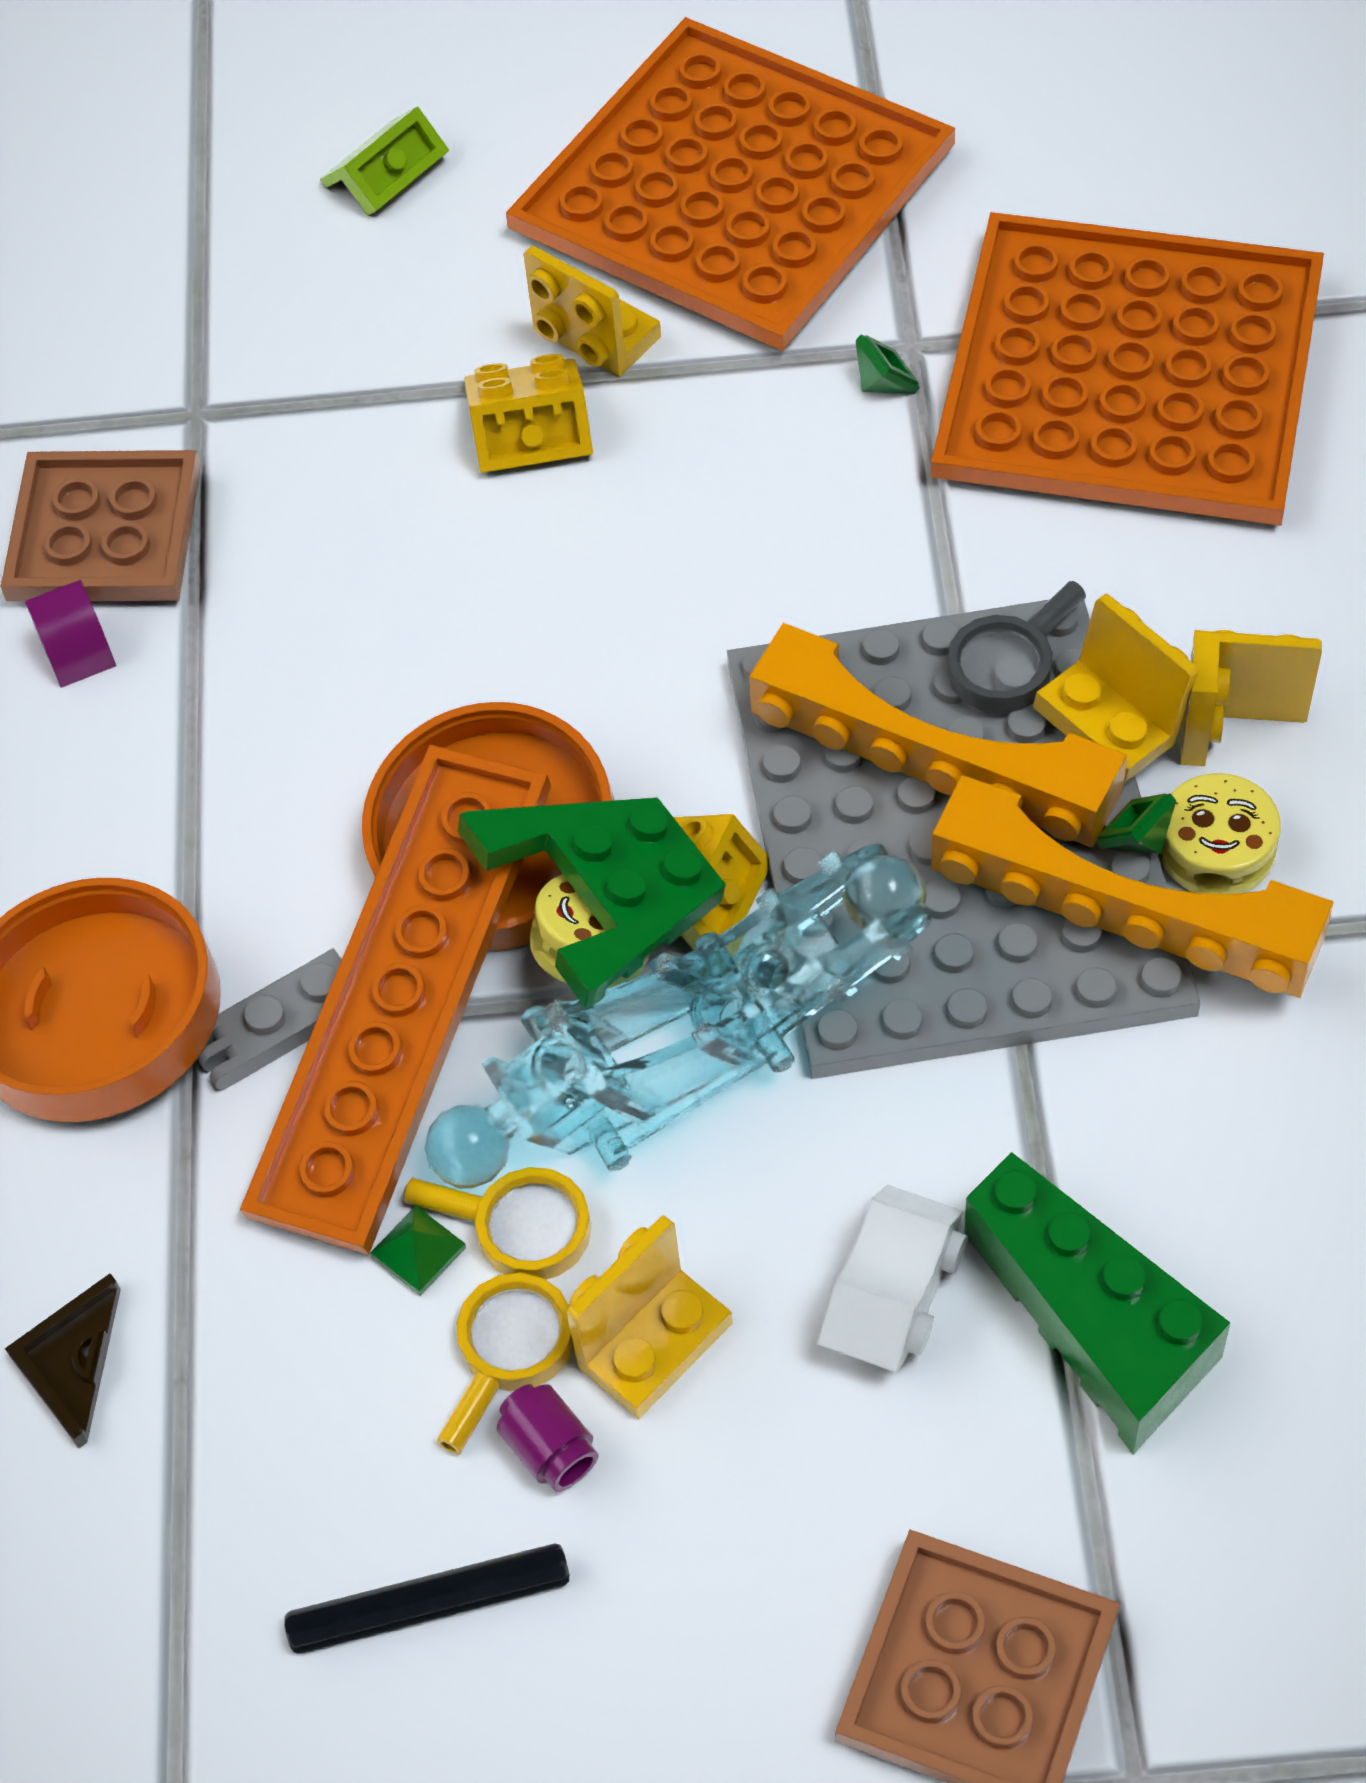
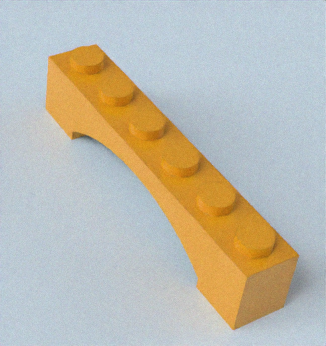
M784 622L749 676L751 713L759 716L766 723L778 728L787 727L813 737L827 748L833 750L843 749L871 760L876 766L885 771H899L927 782L935 790L947 795H952L961 775L1022 795L1021 810L1036 826L1045 829L1050 835L1063 841H1076L1093 848L1123 792L1127 754L1070 732L1067 733L1064 741L1009 743L974 738L928 724L891 706L857 681L839 661L838 643Z
M961 775L932 833L931 870L942 873L946 878L955 883L963 885L974 884L1000 893L1015 904L1022 906L1034 905L1063 915L1075 925L1081 927L1094 926L1123 936L1138 947L1144 949L1157 948L1186 958L1198 968L1207 971L1220 970L1246 979L1266 992H1283L1301 998L1326 937L1334 901L1270 880L1266 890L1211 894L1173 890L1126 878L1079 857L1046 835L1021 810L1022 795Z

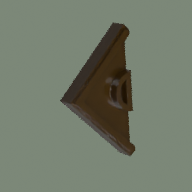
M111 1273L4 1348L10 1359L78 1448H81L88 1442L121 1291Z

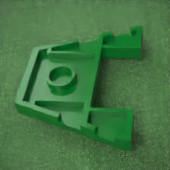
M658 797L475 810L459 815L457 832L485 871L545 851L605 930V932L557 950L555 968L585 1009L594 1006L603 999L606 988L622 976L627 979L643 965L644 957L663 942L668 945L720 904L723 899L726 884Z

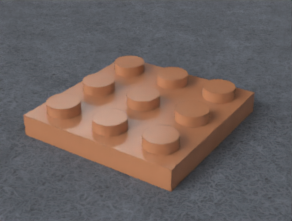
M197 451L27 452L0 586L5 600L26 601L80 579L90 601L180 600L201 466Z
M909 1529L837 1725L835 1742L946 1783H1063L1113 1631L1120 1603Z

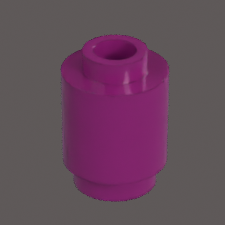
M531 1384L521 1386L512 1392L501 1404L499 1412L502 1416L497 1423L496 1431L538 1483H548L554 1491L560 1492L579 1482L596 1464L599 1454L592 1446L593 1435L551 1385L544 1384L535 1388Z

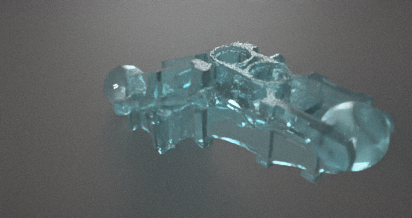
M879 843L869 844L846 857L833 850L818 862L822 870L780 893L772 888L768 889L755 899L759 908L720 935H717L716 932L703 934L695 943L694 947L696 949L681 958L663 952L648 964L652 972L606 989L605 997L594 1006L585 1009L579 999L572 1002L556 999L545 1008L543 1006H533L527 1009L521 1016V1022L534 1044L510 1062L491 1056L482 1063L500 1097L485 1108L477 1104L457 1105L441 1112L429 1126L424 1146L429 1167L444 1183L457 1189L479 1187L493 1181L506 1166L510 1148L509 1139L521 1132L526 1141L568 1155H572L593 1144L609 1171H618L629 1164L632 1158L628 1151L629 1149L698 1108L704 1101L766 1063L774 1073L786 1071L792 1066L795 1057L783 1040V1037L833 999L837 998L842 1002L858 991L855 984L891 957L898 961L913 949L910 942L931 924L932 919L925 909L927 892L919 870L907 859L889 855L884 846ZM844 902L848 917L862 933L839 944L822 917ZM788 961L789 972L786 980L773 988L772 977L775 970L780 964ZM736 1000L737 1011L721 1020L724 1008L730 1002ZM689 1014L692 1024L696 1028L690 1033L692 1036L633 1060L617 1064L611 1055V1052ZM575 1071L569 1080L565 1081L564 1076ZM633 1123L637 1124L619 1136L617 1131Z

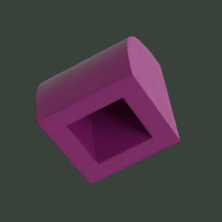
M81 579L25 601L39 640L61 688L116 667L109 644Z

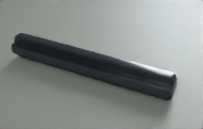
M553 1543L290 1610L284 1616L287 1641L292 1651L300 1654L565 1586L569 1582L570 1576L565 1553L560 1544Z

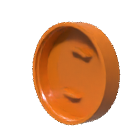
M486 702L471 704L449 710L421 724L406 735L386 756L375 773L365 799L362 814L363 846L367 861L376 877L429 745L547 774L551 783V789L544 805L613 801L615 799L598 755L581 733L567 722L542 709L518 703ZM542 851L523 858L488 951H502L530 944V933L535 918L534 910L537 896L546 883L562 875V872L547 852Z
M99 877L67 882L46 889L20 902L0 917V1100L26 1115L56 1122L93 1121L124 1113L146 1103L174 1084L192 1066L205 1048L215 1027L220 1008L221 988L217 966L201 930L190 912L179 901L159 888L143 882L123 878Z

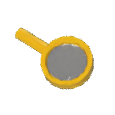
M527 1167L509 1172L491 1184L483 1196L417 1178H411L405 1190L404 1202L406 1204L416 1205L424 1209L475 1222L483 1256L496 1271L502 1274L522 1272L543 1277L546 1280L554 1278L574 1266L589 1245L592 1224L584 1193L571 1178L553 1169Z
M522 1272L498 1275L478 1285L463 1302L456 1322L458 1346L465 1363L474 1376L436 1439L437 1443L445 1450L453 1454H461L498 1389L511 1392L527 1384H531L535 1388L554 1378L568 1362L573 1348L567 1317L569 1304L562 1292L543 1277Z

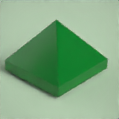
M861 334L855 340L862 392L915 394L920 389L918 380L893 348L868 335L864 336Z
M1171 793L1131 799L1099 834L1096 843L1101 849L1161 854L1176 799Z
M415 1205L370 1252V1255L421 1296L466 1249V1244Z

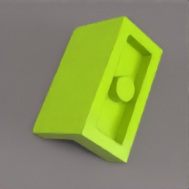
M416 106L387 123L322 176L320 180L326 188L342 180L365 213L370 215L380 209L445 155L449 148L421 109Z

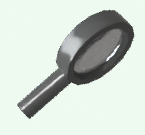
M1075 581L1067 582L1027 621L1015 616L991 615L975 619L959 629L950 642L947 660V676L952 690L966 704L985 712L1008 713L1025 709L1034 703L1036 692L1047 685L1051 677L1053 652L1046 636L1085 600L1086 593L1082 586Z

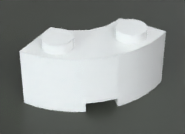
M888 1184L873 1196L854 1248L843 1270L835 1279L817 1345L895 1373L900 1369L909 1352L921 1356L929 1340L934 1323V1316L928 1314L943 1273L946 1271L955 1274L965 1252L968 1235L958 1232L964 1210Z

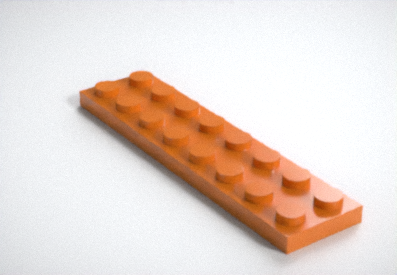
M429 745L241 1205L240 1211L247 1219L366 1255L370 1254L523 861L522 858L485 871L457 832L459 815L475 810L544 806L551 789V783L547 774Z

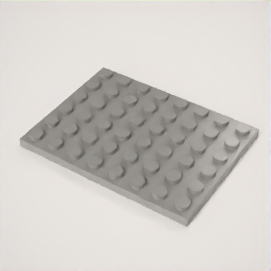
M1048 600L820 635V637L839 644V661L869 691L891 706L928 724L958 734L997 742L1051 743L1064 741L1066 737L1065 734L1033 708L1034 703L1025 709L1008 713L985 712L966 704L952 690L947 676L950 642L959 629L975 619L991 615L1015 616L1027 621ZM1085 600L1046 636L1053 652L1050 682L1079 661L1090 622ZM992 637L979 640L965 650L960 662L963 674L972 683L987 690L1007 691L1020 688L1033 680L1039 671V661L1036 654L1026 644L1012 638ZM769 644L727 650V664L765 851L769 858V871L812 1079L1191 1018L1199 1015L1201 1002L1188 959L1157 948L1144 949L1138 947L1123 936L1094 926L1081 927L1075 925L1063 915L1034 905L1022 906L1015 904L1000 893L974 884H958L946 878L942 873L931 870L932 833L951 795L941 793L931 787L929 783L899 771H885L876 766L871 760L846 750L827 748L815 738L787 727H774L763 721L759 716L752 714L749 676ZM1135 776L1124 784L1123 792L1102 831L1131 799L1141 798ZM1040 828L1046 835L1064 848L1103 869L1149 885L1167 888L1158 853L1101 849L1096 842L1093 848L1076 841L1057 839L1045 829Z

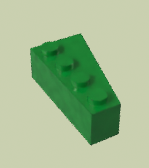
M1010 1152L966 1197L964 1234L968 1235L970 1243L1016 1302L1021 1301L1039 1325L1038 1332L1054 1352L1058 1350L1080 1378L1081 1388L1096 1407L1101 1406L1119 1429L1118 1436L1134 1455L1222 1359L1230 1322L1013 1152Z

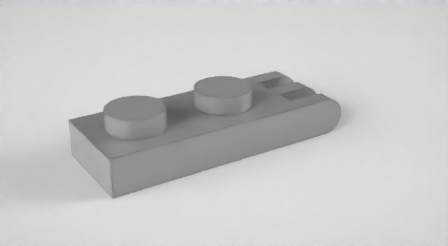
M334 948L218 1014L212 1035L197 1058L205 1071H211L209 1077L217 1089L229 1088L309 1041L342 960Z

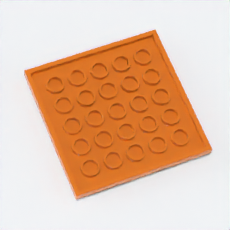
M684 17L506 211L507 226L517 233L783 352L954 146L956 128Z
M990 212L931 459V478L1281 526L1324 253Z

